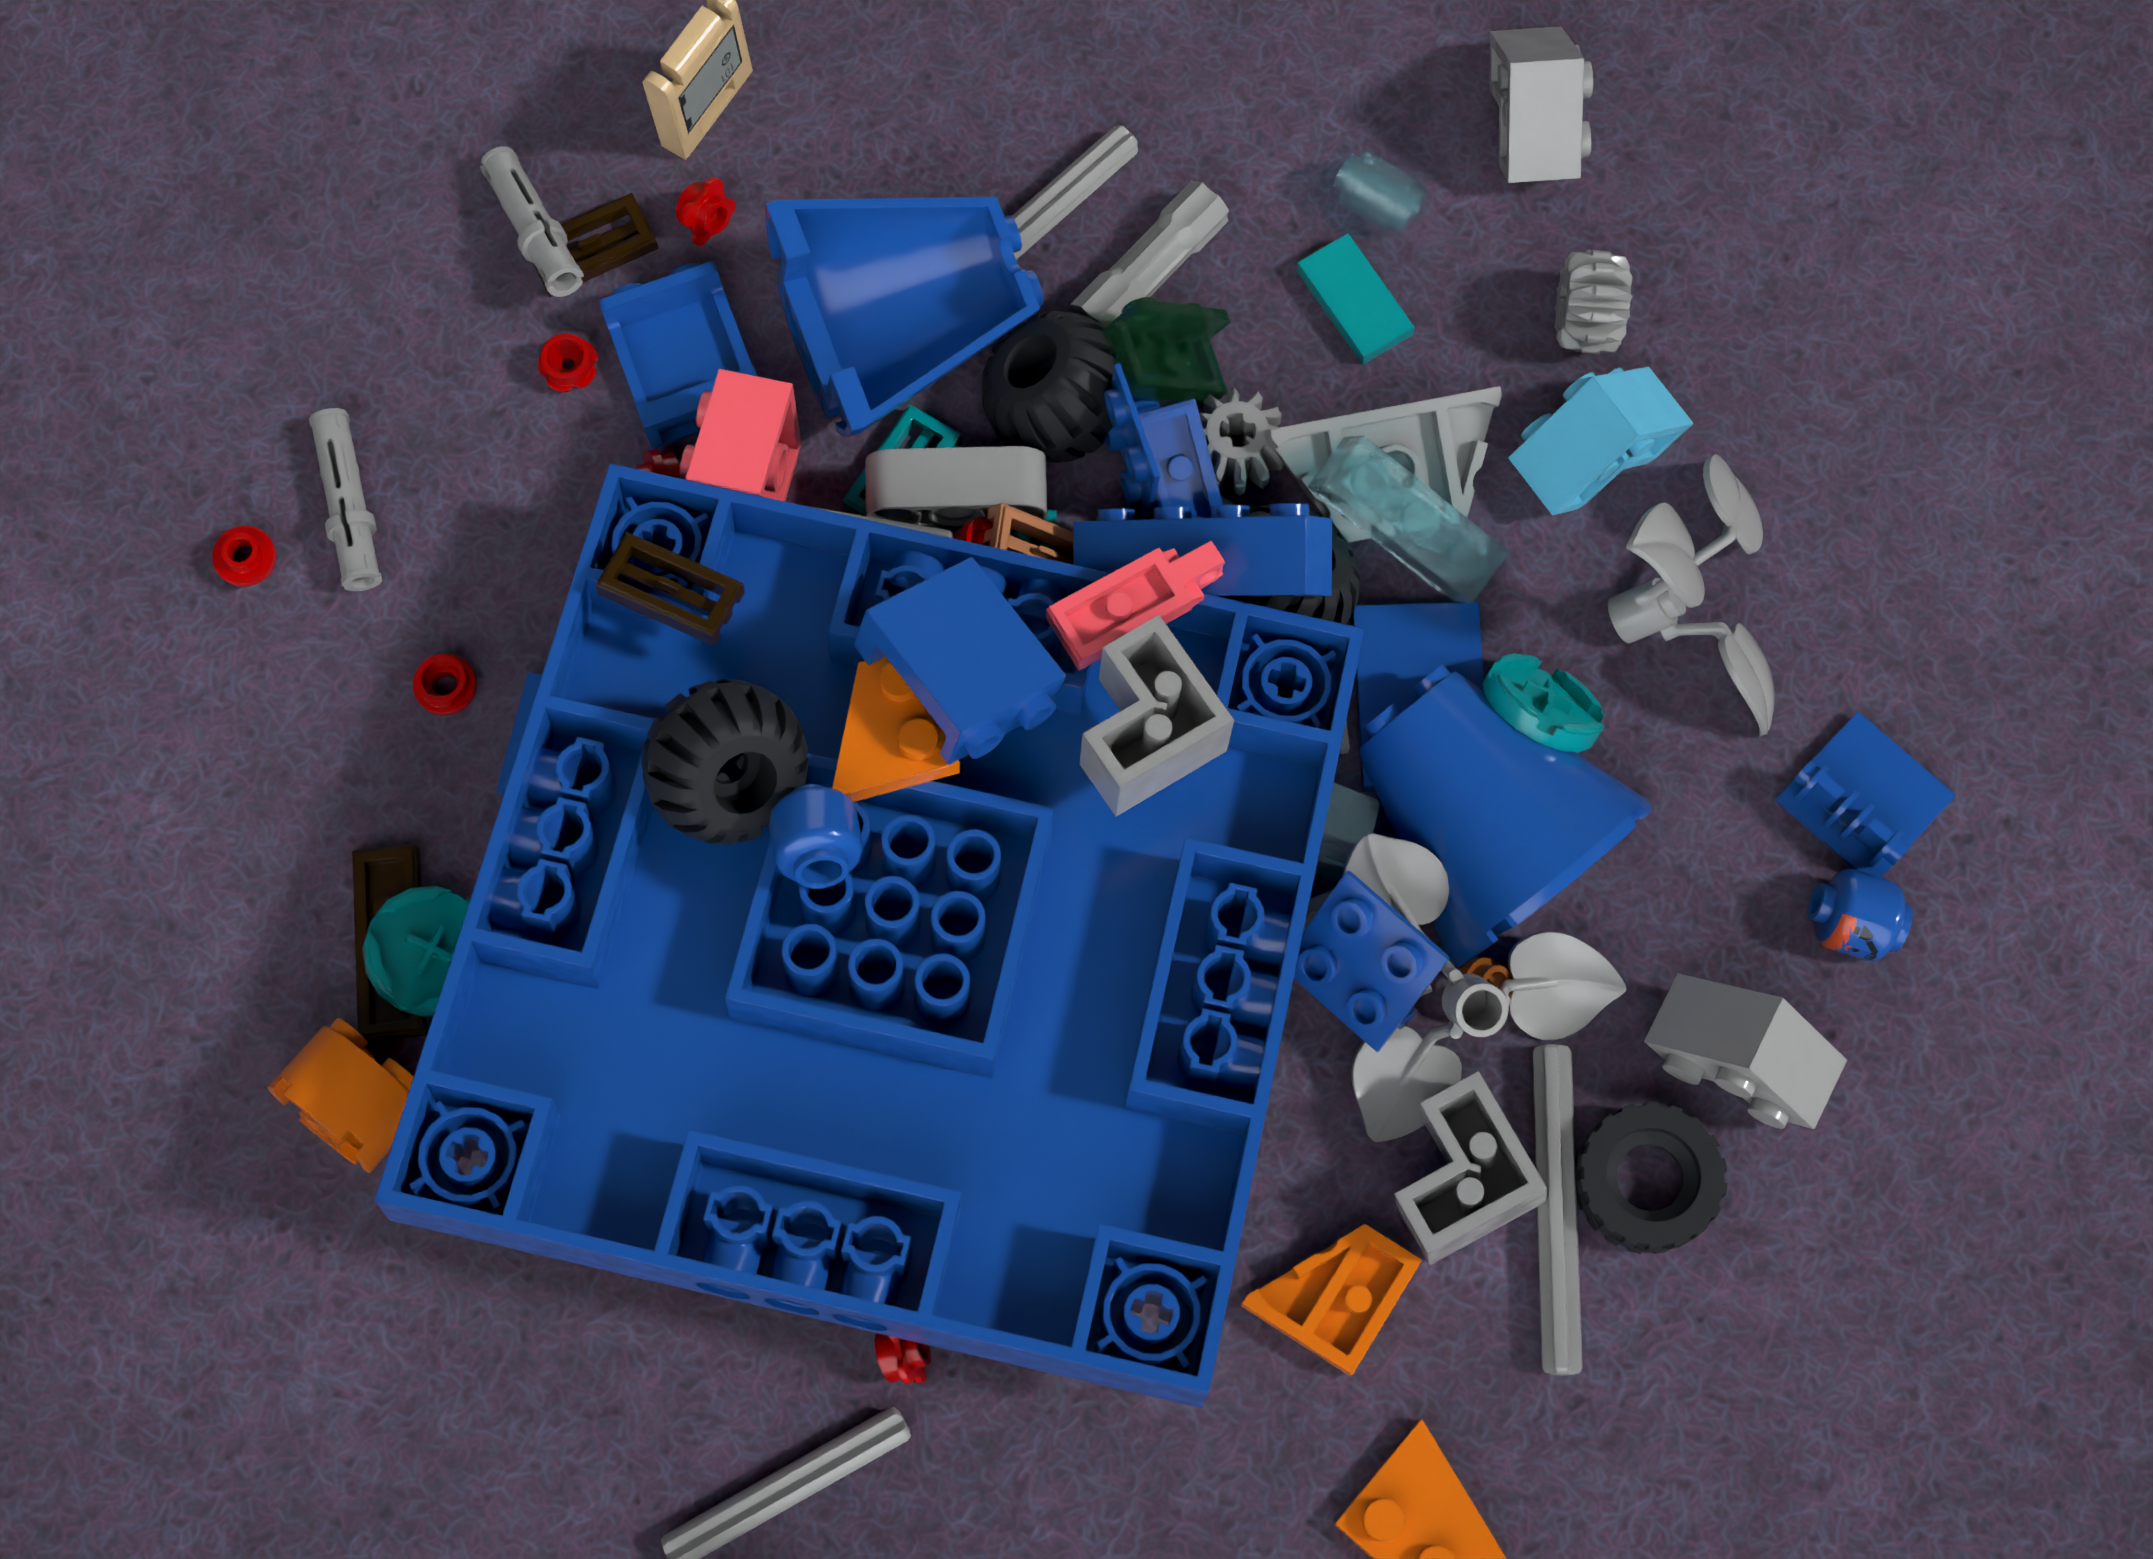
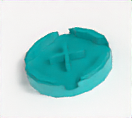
M1517 653L1497 657L1487 673L1482 687L1486 699L1500 717L1514 729L1532 740L1559 751L1579 753L1593 746L1604 728V725L1600 723L1604 718L1601 704L1587 687L1564 670L1561 671L1557 668L1553 675L1546 671L1538 669L1542 661L1538 660L1539 658Z
M428 886L410 888L387 900L370 922L362 948L365 973L378 995L398 1010L423 1017L434 1015L470 903L468 898L464 900L459 895L451 893L452 890Z

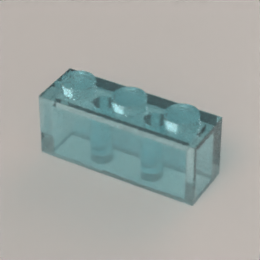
M1364 435L1344 437L1307 486L1308 489L1451 601L1473 603L1510 553Z

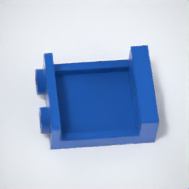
M713 261L701 265L697 263L681 265L672 270L668 276L646 284L630 283L623 285L613 291L611 296L602 298L598 302L652 449L699 434L701 428H698L696 424L699 400L704 390L712 392L719 369L757 376L755 368L750 362L723 290L719 273Z
M973 557L867 609L854 643V647L868 665L886 657L945 733L946 740L940 755L948 765L968 754L973 759L986 755L1002 741L1005 734L1021 725L1025 730H1030L1043 723L1055 711L1057 705L1054 701L1066 678L1065 673Z

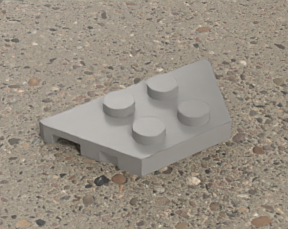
M1500 386L1269 429L1265 430V436L1268 443L1322 517L1332 518V525L1339 531L1338 537L1346 539L1347 543L1467 520L1475 492L1473 479L1476 472L1482 467L1488 443H1485L1484 440L1494 407H1499L1502 393Z

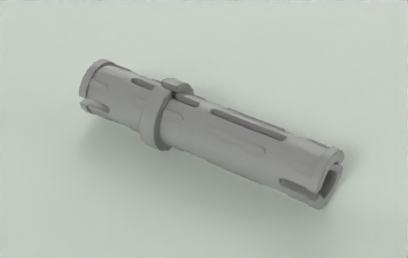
M502 146L491 149L482 157L481 163L484 166H480V170L492 186L502 208L519 235L517 240L518 248L527 261L534 263L543 278L547 291L551 295L563 297L572 294L582 285L581 277H584V274L566 246L568 242L566 232L558 221L551 219L536 190L521 167L514 150Z
M340 408L322 409L310 416L309 424L313 431L320 475L330 516L325 522L327 537L332 542H335L342 576L340 579L342 587L344 586V589L348 591L369 590L382 582V575L379 573L372 535L377 531L374 515L366 509L360 471L349 426V414H347L346 410Z

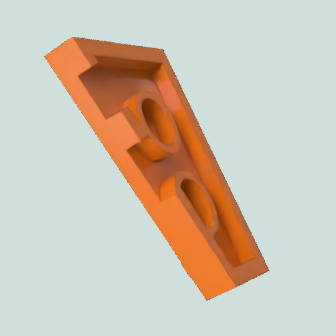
M1422 1419L1418 1421L1334 1523L1340 1531L1372 1559H1507Z

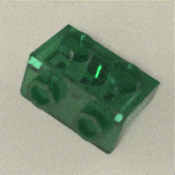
M1143 297L1125 305L1121 311L1122 313L1102 330L1112 346L1108 350V354L1115 358L1116 364H1121L1132 397L1177 402L1194 398L1197 404H1204V400L1209 394L1220 400L1228 393L1210 342L1211 338L1230 324L1231 321L1227 310L1202 307L1197 303L1179 304L1157 301L1152 297Z

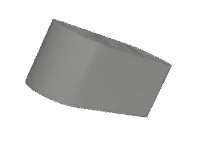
M1000 446L886 449L869 454L865 460V516L933 528L963 527L970 519L987 517L989 507L999 503H1004L1043 520L1047 516L1046 456L1044 452L1035 448Z

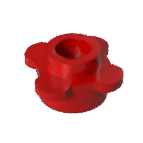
M711 177L705 182L696 181L691 183L681 193L676 205V218L678 222L693 232L692 242L700 247H703L712 235L719 234L726 228L731 214L735 211L736 207L735 201L730 197H726L723 192L724 182L717 177Z
M875 1334L877 1360L884 1377L890 1383L902 1380L904 1384H910L914 1382V1379L918 1384L926 1381L927 1377L924 1367L928 1366L931 1362L929 1345L883 1334Z

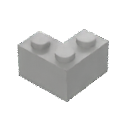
M1561 26L1490 31L1489 84L1490 92L1499 105L1498 159L1499 167L1508 183L1581 178V158H1587L1591 153L1590 124L1588 121H1582L1583 99L1591 98L1593 92L1591 62L1584 61L1579 45H1574Z
M1160 615L1103 647L1099 681L1118 706L1120 712L1083 733L1079 764L1113 814L1117 817L1225 753L1228 749L1234 719Z
M1677 974L1644 1040L1649 1047L1665 1060L1662 1067L1673 1077L1693 1085H1698L1702 1078L1714 1081L1722 1089L1747 1101L1750 1104L1747 1111L1752 1117L1766 1125L1779 1129H1784L1787 1122L1815 1129L1847 1062V1059L1784 998L1683 974Z
M1479 1071L1420 1103L1422 1120L1448 1165L1394 1193L1396 1207L1429 1266L1546 1202L1547 1187Z

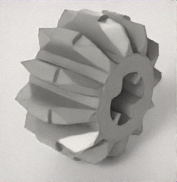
M1586 250V252H1571L1566 258L1564 267L1560 270V282L1556 288L1557 300L1554 307L1556 310L1554 328L1557 331L1556 338L1562 348L1575 350L1581 354L1599 355L1600 352L1615 353L1621 345V341L1626 335V324L1630 317V301L1633 297L1631 294L1633 277L1625 256L1614 255L1610 251Z
M1232 387L1227 393V402L1225 404L1209 394L1204 400V413H1199L1218 489L1222 488L1225 479L1233 480V490L1240 497L1245 493L1246 478H1250L1252 483L1264 489L1269 483L1270 475L1268 471L1280 472L1284 463L1268 443L1265 436V430L1280 428L1278 425L1281 423L1282 414L1278 407L1261 411L1263 397L1259 391L1252 395L1248 402L1239 401L1238 391ZM1239 435L1241 443L1245 446L1233 447L1232 440L1228 436Z

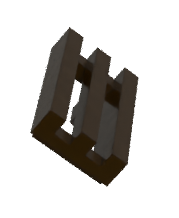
M633 193L561 224L567 234V241H571L624 216L630 215L632 219L631 222L602 235L595 234L579 241L578 246L569 249L575 262L639 234V236L577 263L584 274V277H581L583 282L659 249L657 241ZM534 265V267H535V269H536V271H537V274H538L539 278L541 279V281H542V283H543V285H544V288H545V290H546V292H547L549 298L552 297L553 295H551V294L547 291V289H546V287H545V283H544V281H543V278L541 277V275H540L538 269H537L536 266Z
M628 532L625 533L595 585L599 596L712 646L717 644L721 636L720 629L723 624L727 625L731 619L734 604L739 603L745 594L742 582ZM632 556L720 595V598L717 602L682 587L677 582L663 576L654 575L627 563V561ZM619 577L621 579H624L655 594H658L680 605H683L689 609H692L705 616H708V619L700 617L676 605H673L651 594H648L626 583H623L617 580V578Z

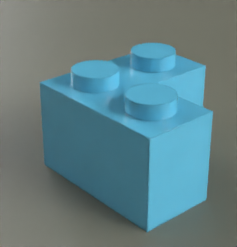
M1650 367L1627 371L1617 368L1608 374L1598 376L1591 372L1576 380L1566 389L1563 397L1567 402L1553 415L1548 413L1539 417L1522 432L1521 437L1525 442L1508 459L1553 516L1577 510L1587 504L1623 469L1650 463L1694 423Z

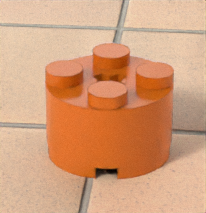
M337 1018L330 1027L322 1026L271 1082L268 1090L284 1107L289 1101L301 1109L299 1112L301 1117L298 1120L349 1162L355 1165L359 1161L363 1170L371 1173L391 1150L414 1077L391 1058H388L382 1065L377 1063L375 1057L365 1048L368 1044L366 1039L348 1023Z

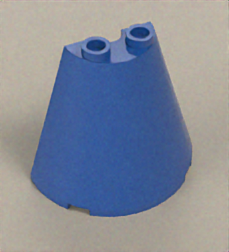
M997 197L775 200L765 205L769 253L772 259L781 257L778 273L780 283L776 285L794 345L824 414L827 418L836 415L840 416L842 421L835 423L836 431L845 438L860 434L1036 314L1040 310V306L1043 305L1042 289L1036 274L1032 270L1027 272L1025 269L1022 270L1014 255L1015 252L1021 251L1022 248L1017 224L1011 215L1004 217Z
M1442 664L1413 688L1420 698L1402 712L1393 703L1365 726V729L1372 738L1359 748L1358 752L1395 837L1414 842L1428 849L1439 859L1447 872L1449 885L1448 901L1440 916L1432 922L1448 956L1457 967H1460L1498 940L1497 935L1513 928L1516 924L1519 925L1578 878L1636 828L1635 821L1638 818L1642 820L1648 816L1653 807L1644 797L1580 754L1559 751L1545 746L1514 729L1496 713L1486 699L1483 689L1456 671L1450 673Z

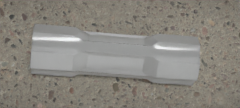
M1191 180L1161 211L1159 219L1108 271L1100 273L1071 303L1072 313H1079L1098 322L1116 338L1139 314L1142 305L1191 254L1199 252L1229 221L1227 218L1229 209L1221 197L1211 191L1203 182Z

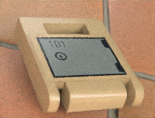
M706 0L708 8L703 5L700 7L660 60L663 74L672 78V82L654 71H650L642 81L661 146L684 160H687L753 71L738 4L735 0Z

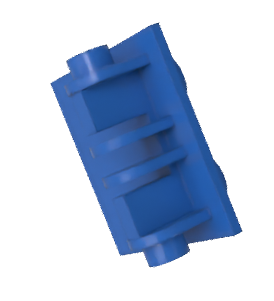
M1119 363L1114 365L1111 383L1113 389L1104 392L1107 413L1113 425L1104 441L1110 453L1119 451L1126 470L1121 471L1119 476L1127 505L1130 508L1139 506L1143 520L1152 519L1153 509L1156 506L1155 499L1160 473L1138 413L1158 408L1160 404L1157 399L1150 397L1148 391H1138L1131 394L1121 364Z
M1857 712L1817 756L1801 770L1789 786L1776 798L1775 802L1852 869L1882 877L1907 852L1913 842L1957 795L1860 712Z
M1348 870L1302 934L1294 979L1378 1053L1397 1028L1402 1029L1417 1012V1009L1413 1006L1450 957Z

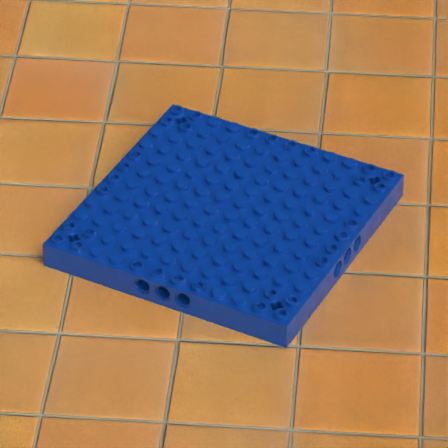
M610 463L377 1190L375 1203L390 1221L1202 1408L1211 1386L1365 629L1204 594V600L1192 607L1191 611L1168 622L1166 625L1234 719L1228 749L1225 753L1116 817L1079 762L1083 733L1120 712V709L1099 681L1101 659L1078 671L1046 619V609L1049 606L1110 573ZM626 532L744 584L745 594L739 603L734 604L732 608L733 615L728 624H723L720 629L721 636L715 646L598 595L595 585ZM632 556L627 561V563L654 575L663 576L677 582L682 587L717 602L720 598V595ZM970 557L974 558L1066 675L1054 701L1057 707L1048 719L1033 729L1025 730L1021 725L1005 734L1002 741L993 750L980 758L973 759L968 754L959 759V774L853 802L857 811L863 844L861 859L843 881L827 888L812 889L804 887L780 872L774 860L770 830L766 826L762 828L763 835L761 837L742 843L737 841L729 845L709 844L702 840L698 841L672 828L652 805L643 779L644 771L641 765L643 745L646 739L649 738L647 733L658 714L663 716L668 714L669 709L665 705L680 693L685 697L690 696V687L708 681L716 682L721 679L742 680L763 687L780 697L788 705L800 723L808 746L807 757L809 764L805 785L818 784L832 788L858 662L865 661L854 647L865 611ZM619 577L617 578V580L623 583H626L641 591H644L666 602L676 605L700 617L708 619V616H705L699 612L689 609L683 605H680L665 597L655 594L624 579H621ZM1277 686L1289 688L1290 698L1278 696ZM480 1150L486 1160L485 1165L482 1168L473 1165L472 1173L465 1175L458 1165L460 1158L464 1157L471 1160L472 1151ZM1144 1304H1153L1159 1307L1158 1318L1168 1322V1325L1158 1323L1155 1333L1145 1332L1141 1330L1142 1318L1132 1315L1131 1312L1134 1311L1141 1314Z

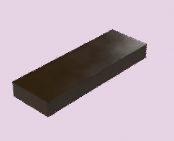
M417 845L352 851L358 1032L367 1042L427 1036L426 1017L398 1010L378 995L365 973L362 950L369 924L387 900L410 888L421 887L420 848Z

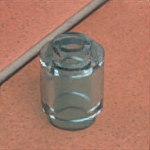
M1369 149L1360 158L1351 154L1341 167L1333 185L1341 190L1337 203L1386 232L1392 227L1402 234L1406 232L1417 216L1428 191L1417 186L1418 178Z

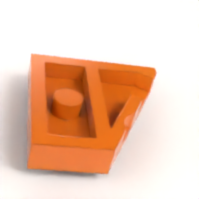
M1364 1224L1340 1238L1330 1247L1294 1266L1292 1270L1269 1284L1248 1294L1241 1307L1351 1377L1422 1259Z

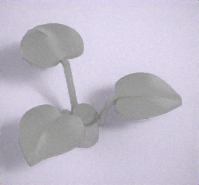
M1714 454L1705 460L1703 479L1710 502L1717 515L1725 523L1722 534L1695 553L1691 536L1674 508L1665 502L1651 507L1636 525L1626 545V549L1643 558L1661 577L1610 597L1608 600V611L1616 632L1628 644L1659 631L1665 641L1686 635L1715 636L1719 640L1718 648L1722 661L1759 725L1760 737L1766 735L1771 726L1775 691L1768 662L1752 635L1739 623L1731 626L1730 629L1723 622L1677 623L1678 616L1685 614L1686 606L1694 608L1699 606L1704 599L1705 587L1698 565L1732 543L1735 538L1749 555L1757 552L1762 545V522L1751 495L1721 456Z
M1368 833L1360 837L1348 856L1343 876L1350 870L1421 933L1423 931L1419 925L1434 921L1445 909L1449 894L1447 872L1439 859L1428 849L1411 841ZM1555 931L1536 932L1515 943L1508 956V967L1512 979L1501 981L1498 988L1478 975H1462L1448 960L1441 971L1449 980L1442 995V1007L1445 1015L1450 1019L1449 1023L1431 1028L1423 1039L1415 1030L1408 1026H1404L1402 1029L1397 1028L1378 1053L1363 1041L1355 1054L1351 1070L1352 1087L1367 1135L1374 1142H1383L1405 1136L1425 1125L1421 1117L1420 1103L1461 1081L1462 1065L1459 1057L1449 1048L1435 1044L1437 1040L1449 1036L1458 1039L1464 1031L1475 1037L1493 1035L1505 1024L1508 1011L1514 1023L1531 1037L1541 1040L1565 1038L1585 1027L1604 1007L1626 991L1623 979L1609 961L1594 948L1573 936Z

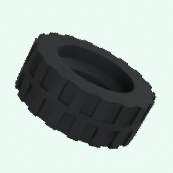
M1645 1102L1642 1106L1635 1107L1634 1104L1621 1107L1612 1115L1610 1113L1588 1134L1575 1159L1577 1161V1203L1580 1210L1584 1209L1589 1218L1587 1222L1595 1231L1598 1229L1606 1236V1241L1615 1246L1620 1244L1628 1247L1630 1252L1640 1254L1642 1252L1664 1253L1671 1249L1679 1248L1698 1237L1707 1229L1709 1223L1716 1219L1722 1208L1719 1206L1720 1201L1726 1196L1728 1183H1724V1172L1727 1171L1725 1158L1720 1156L1717 1148L1720 1145L1715 1136L1708 1134L1703 1128L1705 1124L1696 1116L1691 1118L1682 1112V1108L1674 1105L1669 1107L1660 1106L1659 1102ZM1636 1147H1658L1669 1153L1677 1162L1681 1171L1682 1186L1678 1197L1670 1206L1658 1211H1646L1630 1204L1621 1194L1617 1184L1618 1165L1623 1156Z

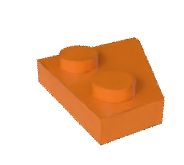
M886 657L871 665H868L866 661L858 662L832 786L833 789H837L850 797L852 802L960 773L959 760L948 765L940 755L946 740L945 733Z

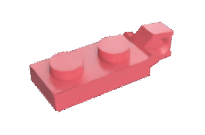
M1212 541L1182 557L1178 555L1174 548L1162 552L1159 547L1049 606L1046 609V619L1078 671L1101 659L1104 646L1152 618L1160 615L1165 624L1191 611L1192 607L1204 600V594L1201 589L1223 575L1222 570L1225 561Z

